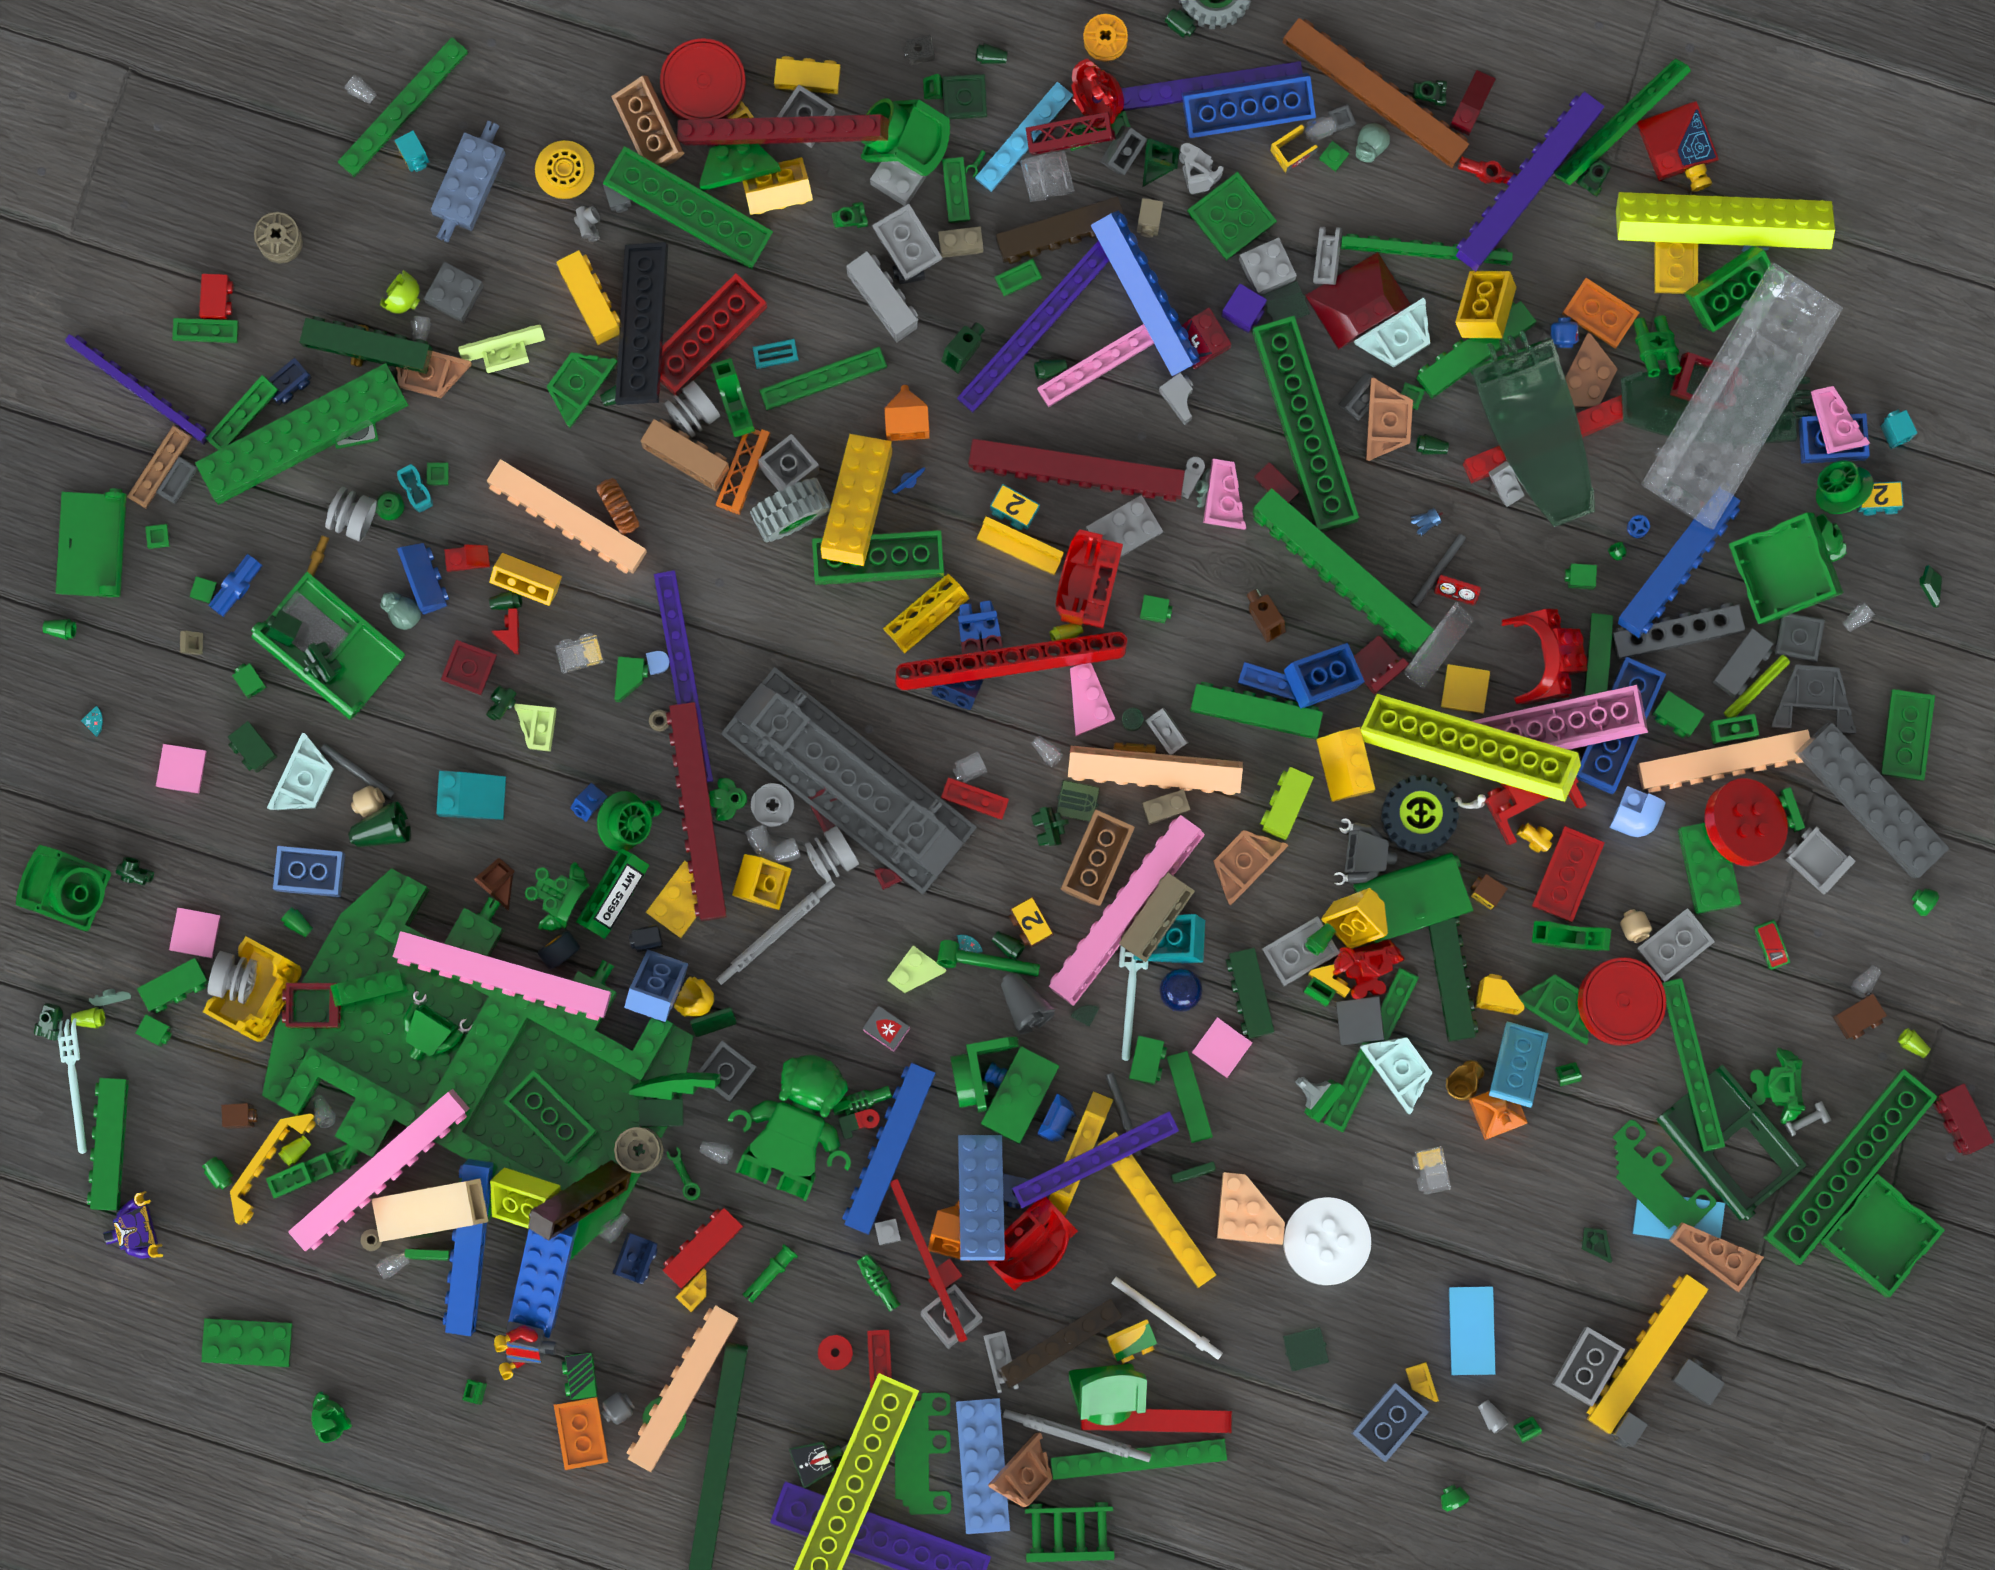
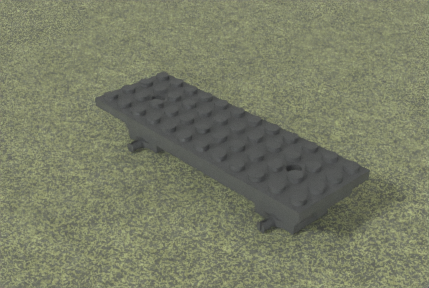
M775 667L721 733L725 739L807 804L811 805L922 895L925 894L977 829L973 823ZM825 789L822 795L812 800L808 798V796L813 797L816 792Z

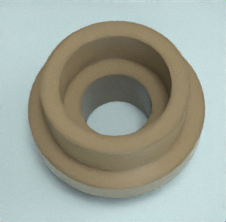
M656 710L651 713L649 725L653 730L661 732L669 727L665 711ZM658 717H662L664 719V722L661 725L656 724V719Z
M369 1229L362 1234L361 1245L364 1249L375 1251L381 1247L382 1242L379 1241L377 1230ZM374 1236L375 1242L369 1244L367 1241L368 1237Z

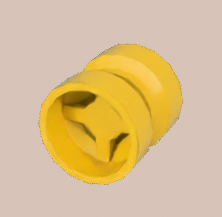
M1705 164L1694 166L1685 171L1687 178L1691 181L1690 187L1692 192L1703 190L1712 185L1710 177H1707Z

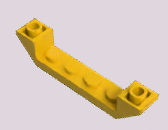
M1093 1091L1064 1163L1094 1148L1113 1099ZM1080 1180L1052 1193L1049 1197L1052 1204L1064 1216H1066Z
M310 1113L278 1121L230 1191L234 1218L237 1224L242 1225L244 1222L247 1224L252 1218L254 1207L240 1197L242 1194L245 1196L252 1187L250 1182L254 1176L257 1178L260 1176L265 1168L263 1163L266 1159L270 1160L277 1151L275 1146L279 1140L284 1141L290 1132L288 1127L291 1126L299 1133L305 1135L306 1132L310 1133L315 1127L316 1122L314 1120L316 1116Z

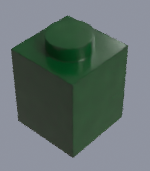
M279 610L275 616H270L266 627L269 628L266 636L289 647L295 639L302 621Z

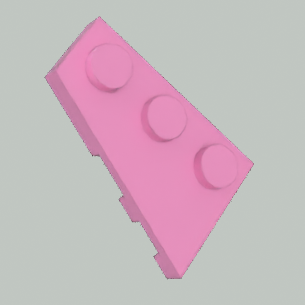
M1834 386L1811 392L1827 454L1870 444L1868 439L1859 430L1856 420L1854 421L1850 416L1847 406Z
M1212 459L1203 523L1245 530L1246 524L1243 519V508L1239 497V485L1234 462Z
M1080 664L1070 668L1075 736L1114 721L1115 717L1092 664Z

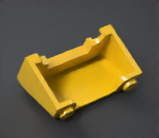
M245 936L238 947V956L240 958H247V964L250 959L257 961V976L252 993L245 1004L238 1002V996L235 1001H231L229 996L230 990L227 991L223 998L213 996L207 1001L203 1013L248 1038L261 1042L268 1035L286 1003L282 999L283 988H286V983H297L302 969L289 959Z

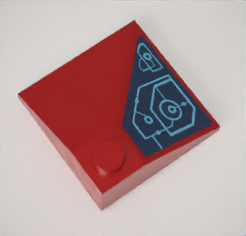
M1697 101L1636 123L1659 182L1685 173L1686 170L1700 164L1707 165L1719 160Z

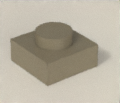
M180 631V653L203 654V633Z

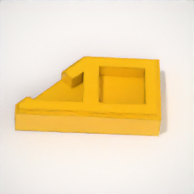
M703 1268L676 1296L690 1312L707 1297L706 1270Z
M1426 1362L1405 1369L1413 1391L1434 1402L1439 1401Z

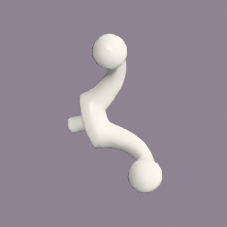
M1483 794L1477 797L1478 800L1470 803H1462L1460 797L1454 798L1460 807L1466 809L1481 808L1486 800Z

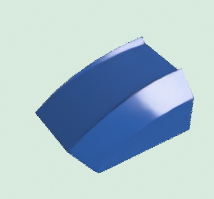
M1057 1094L1037 1135L1052 1143L1063 1140L1073 1116H1076L1072 1103Z

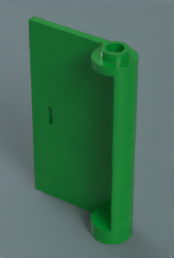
M112 488L105 494L62 492L56 594L121 597L127 494L122 493V489Z
M1450 852L1378 876L1366 883L1353 885L1355 893L1371 888L1385 904L1388 934L1385 937L1374 940L1375 944L1473 912L1458 869L1461 867L1458 855L1454 856Z

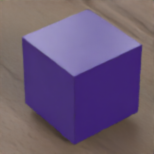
M1239 284L1224 307L1221 317L1249 333L1252 327L1257 325L1262 318L1267 299Z

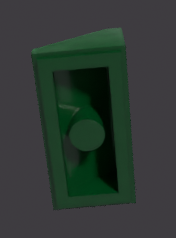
M728 1007L692 1019L690 1023L695 1036L700 1037L736 1024V1019L732 1008Z

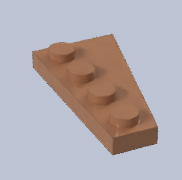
M1680 1223L1669 1239L1671 1243L1736 1292H1740L1764 1258L1761 1255L1685 1223Z

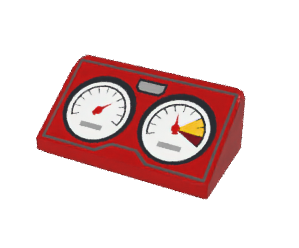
M1440 575L1434 593L1466 604L1475 605L1481 588Z

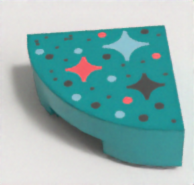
M96 706L81 721L97 737L102 730L103 716L101 710Z
M957 935L960 950L976 953L983 952L980 944L974 938L967 935Z

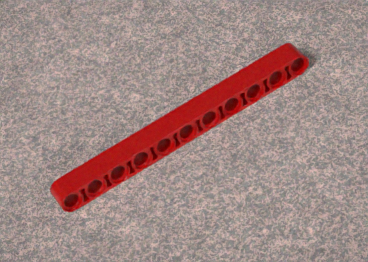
M1110 632L902 663L896 668L895 684L901 690H911L1119 659L1126 653L1127 637L1122 632ZM1113 644H1120L1121 646L1116 647ZM1092 647H1098V648H1100V649H1099V650H1095V649H1093ZM1072 650H1077V651H1079V652H1078V653H1073V652H1071V651H1072ZM1051 653H1056L1057 656H1052V655H1050V654H1051ZM1034 656L1036 657V659H1030L1028 657ZM1013 659L1015 662H1008L1007 660ZM989 662H990V663H994V665L991 666V665H987L986 663H989ZM965 666H972L973 668L968 669ZM944 669H951L952 671L946 672ZM923 672H929V673H931V674H929V675H924V674H922V673H923ZM902 675H907V676H909V677H908V678H903V677H901V676H902Z

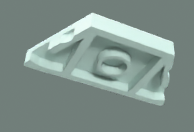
M1420 299L1354 341L1355 345L1392 367L1397 366L1430 345L1425 299Z
M305 733L301 734L267 806L270 810L316 808L332 775L333 767Z
M1407 1037L1361 1045V1050L1407 1114H1411L1418 1097L1421 1096L1424 1086L1432 1074V1071Z

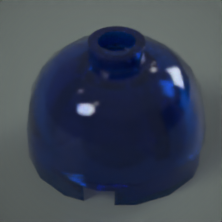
M1180 968L1174 969L1165 975L1161 981L1159 991L1165 1006L1173 1011L1182 1012L1189 1011L1198 1004L1202 997L1203 988L1200 979L1195 973Z

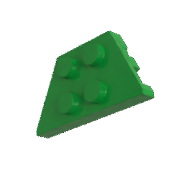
M759 144L720 145L710 148L699 185L700 189L705 191L781 172L779 163Z
M571 352L547 385L551 397L570 429L614 369L618 360Z
M1553 975L1519 996L1526 1009L1584 1045H1587L1589 1030L1584 1025L1579 1014L1578 988L1557 975Z

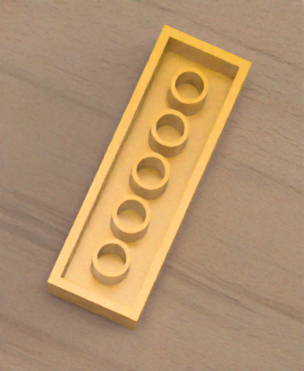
M849 434L821 543L823 559L864 566L892 457V441Z

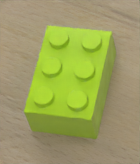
M1292 767L1289 768L1288 772L1283 770L1277 784L1281 788L1279 791H1274L1269 805H1272L1271 811L1266 810L1260 823L1264 825L1262 831L1286 841L1312 783L1313 776Z

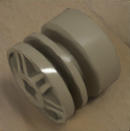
M281 212L268 213L261 217L255 226V242L263 256L269 261L278 264L288 263L301 252L303 246L302 233L295 221L287 214ZM277 232L281 237L278 239L273 234Z
M644 1127L630 1128L621 1133L615 1142L614 1148L615 1158L619 1165L628 1172L633 1173L651 1171L658 1166L664 1151L662 1140L658 1134ZM642 1144L645 1153H641L638 1156V1151L635 1150V1147Z

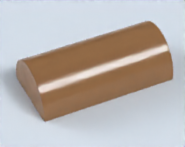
M641 76L611 96L639 155L662 168L674 163L684 155L648 76Z
M1095 809L1060 889L1082 901L1101 906L1135 827Z

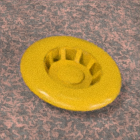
M557 141L548 145L539 154L535 164V176L539 186L547 194L555 198L569 199L582 194L590 186L594 177V162L590 153L580 144L573 141ZM576 163H580L581 167H577Z

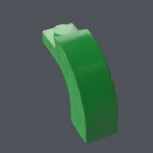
M729 358L711 364L734 437L754 432L755 429L732 359Z
M1534 921L1532 943L1572 950L1609 951L1612 929L1577 927L1548 921Z

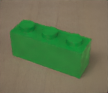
M193 958L138 987L137 990L148 1011L158 1014L168 1008V1004L172 1002L177 1004L187 999V994L193 991L198 993L206 989V984L209 983V980L199 960Z
M399 968L330 986L335 1007L404 990Z

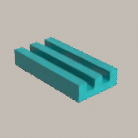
M795 339L753 347L757 369L799 361ZM792 346V349L758 355L759 351ZM793 354V356L764 362L759 361L761 359Z

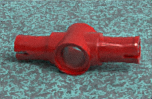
M1464 156L1459 160L1458 170L1475 174V177H1478L1485 184L1492 182L1507 184L1509 179L1515 174L1506 171L1496 161L1485 162L1480 160L1477 162ZM1487 168L1493 171V177L1487 174Z

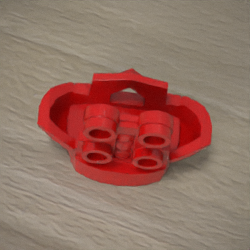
M1089 59L1080 61L1072 72L1073 101L1085 116L1109 112L1112 125L1124 108L1122 89L1118 81L1111 74L1104 70L1101 71L1094 62ZM1093 96H1095L1097 100L1102 99V101L1099 103H1095L1093 101ZM1105 118L1097 119L1092 127L1097 129L1106 128Z
M1390 939L1356 949L1343 947L1339 949L1340 953L1334 961L1333 975H1338L1345 971L1347 977L1356 980L1357 985L1351 989V996L1354 999L1364 998L1367 995V991H1370L1374 996L1385 993L1386 985L1384 982L1378 981L1377 977L1392 971V965L1403 961L1404 956H1402L1400 949Z

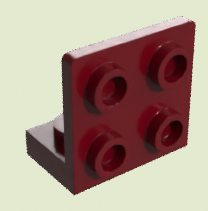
M1377 636L1354 656L1365 681L1364 684L1374 695L1409 665L1404 658L1400 659L1381 636Z

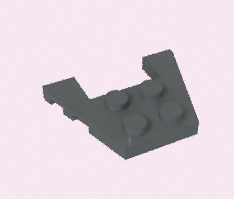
M1795 665L1772 721L1771 728L1791 729L1793 707L1836 710V727L1844 734H1856V727L1853 723L1851 709L1846 698L1840 669L1836 667Z

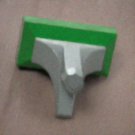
M1298 1077L1295 1081L1306 1095L1307 1100L1304 1113L1318 1123L1345 1090L1341 1084L1332 1079L1318 1084L1308 1082V1079L1305 1077Z

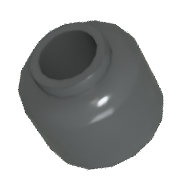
M617 1392L603 1401L604 1410L601 1413L607 1422L612 1420L614 1424L618 1425L633 1415L632 1409L635 1406L626 1393Z

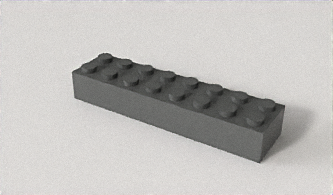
M1825 723L1795 752L1911 878H1920L1949 849L1833 723Z

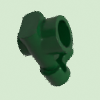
M1436 80L1435 83L1431 81L1414 83L1413 98L1434 102V105L1445 106L1447 81Z
M1598 159L1584 176L1581 175L1576 183L1597 197L1602 190L1601 185L1611 167ZM1602 169V176H1596L1595 171Z
M498 686L490 696V699L495 703L490 707L486 715L494 721L497 719L501 720L506 709L510 710L516 703L514 697L517 693L511 688Z
M124 857L122 863L116 868V874L120 875L121 880L124 882H134L144 886L147 882L151 883L154 878L153 871L139 868L140 860L136 858Z
M44 1003L39 1016V1022L35 1023V1035L43 1036L53 1041L58 1040L60 1031L57 1029L58 1021L63 1018L61 1007Z

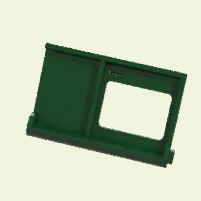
M1722 1064L1707 1077L1724 1142L1742 1127L1747 1128L1782 1170L1779 1177L1755 1197H1747L1713 1156L1714 1150L1703 1152L1688 1093L1662 1113L1656 1121L1740 1221L1742 1219L1748 1221L1756 1214L1754 1209L1807 1165Z

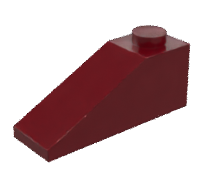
M1476 70L1451 122V128L1468 136L1470 135L1496 78Z

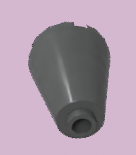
M1010 973L1002 979L1001 988L1019 1035L1032 1032L1031 1027L1036 1025L1040 1028L1054 1016L1055 1010L1053 1006L1020 974Z

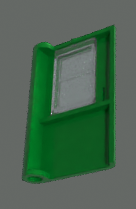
M308 572L305 573L271 614L275 616L281 610L302 621L301 627L290 646L287 647L266 636L269 629L266 627L270 616L263 623H256L251 630L253 633L251 637L349 720L357 715L405 656L404 652ZM313 642L316 645L326 642L330 648V653L324 656L327 662L336 659L342 666L340 671L327 684L323 682L320 676L314 678L312 673L305 675L303 672L307 667L303 661L307 658L304 651Z

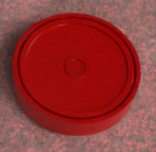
M700 38L679 45L668 55L662 66L660 86L666 105L681 120L728 119L729 116L736 112L743 101L746 90V78L743 65L731 48L716 40Z
M1736 779L1716 789L1707 802L1705 809L1707 834L1716 850L1730 862L1741 866L1759 865L1776 856L1783 848L1788 832L1786 813L1778 797L1766 785L1753 779Z
M1614 958L1598 964L1585 976L1579 988L1578 1009L1584 1025L1592 1035L1605 1043L1625 1046L1645 1040L1658 1029L1665 1015L1666 995L1661 980L1649 966L1632 958Z

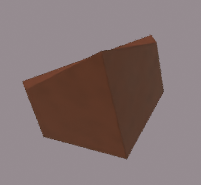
M498 858L476 876L474 881L509 911L512 880L515 871Z

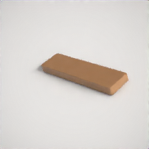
M173 425L127 497L147 509L156 495V491L178 457L181 456L189 444L192 436Z

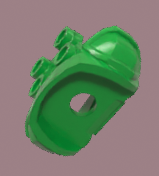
M573 862L571 864L569 879L561 875L554 881L549 878L550 873L546 868L541 867L536 870L535 876L538 882L535 887L531 886L525 890V897L529 901L541 898L544 900L543 910L550 913L539 922V930L553 932L567 928L569 916L583 891L590 886L587 883L588 879L586 878L585 871L578 866V863Z
M1778 1047L1776 1056L1782 1067H1773L1770 1070L1769 1076H1764L1761 1070H1753L1750 1073V1080L1757 1087V1092L1752 1094L1751 1099L1757 1106L1762 1105L1766 1098H1772L1775 1106H1784L1780 1121L1781 1124H1786V1122L1795 1120L1802 1111L1806 1110L1801 1088L1803 1059H1799L1792 1051Z

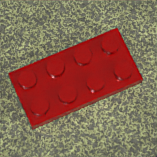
M1564 826L1532 907L1572 923L1605 842Z

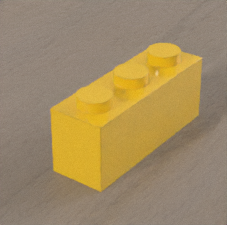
M783 56L782 59L776 60L774 86L775 89L795 90L799 84L810 92L838 94L841 67L840 64L831 60H825L824 63H820L810 58H804L803 61L794 60L793 57Z
M502 553L493 567L489 583L550 606L558 592L562 576Z

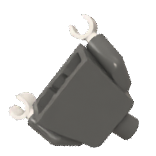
M1349 819L1341 820L1342 823L1349 824L1347 829L1339 828L1342 833H1349L1345 873H1348V875L1341 872L1335 873L1334 875L1343 876V881L1335 883L1336 885H1343L1345 882L1349 884L1366 883L1376 878L1379 872L1385 871L1387 864L1394 865L1396 863L1397 853L1388 851L1389 842L1383 839L1382 835L1373 826L1356 822L1351 824Z

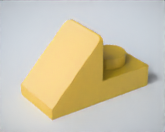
M1334 964L1313 969L1309 972V977L1317 978L1344 998L1350 991L1346 981L1339 977L1336 980L1332 978Z

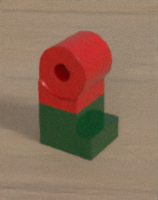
M867 1109L838 1118L844 1140L853 1138V1131L877 1127L880 1121L878 1112Z

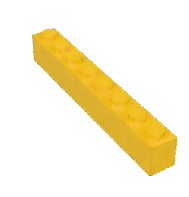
M1114 1132L1097 1146L1118 1137V1134ZM1130 1155L1111 1164L1196 1287L1199 1288L1215 1277L1216 1274L1135 1158Z
M1689 1275L1678 1276L1672 1285L1675 1289L1671 1295L1666 1294L1660 1303L1663 1307L1658 1313L1654 1312L1648 1320L1650 1324L1646 1331L1642 1330L1636 1338L1637 1345L1634 1349L1630 1348L1623 1357L1626 1360L1622 1367L1617 1366L1611 1375L1614 1379L1610 1385L1605 1384L1599 1394L1601 1398L1597 1404L1594 1403L1587 1410L1586 1413L1589 1414L1587 1420L1606 1433H1612L1709 1290Z

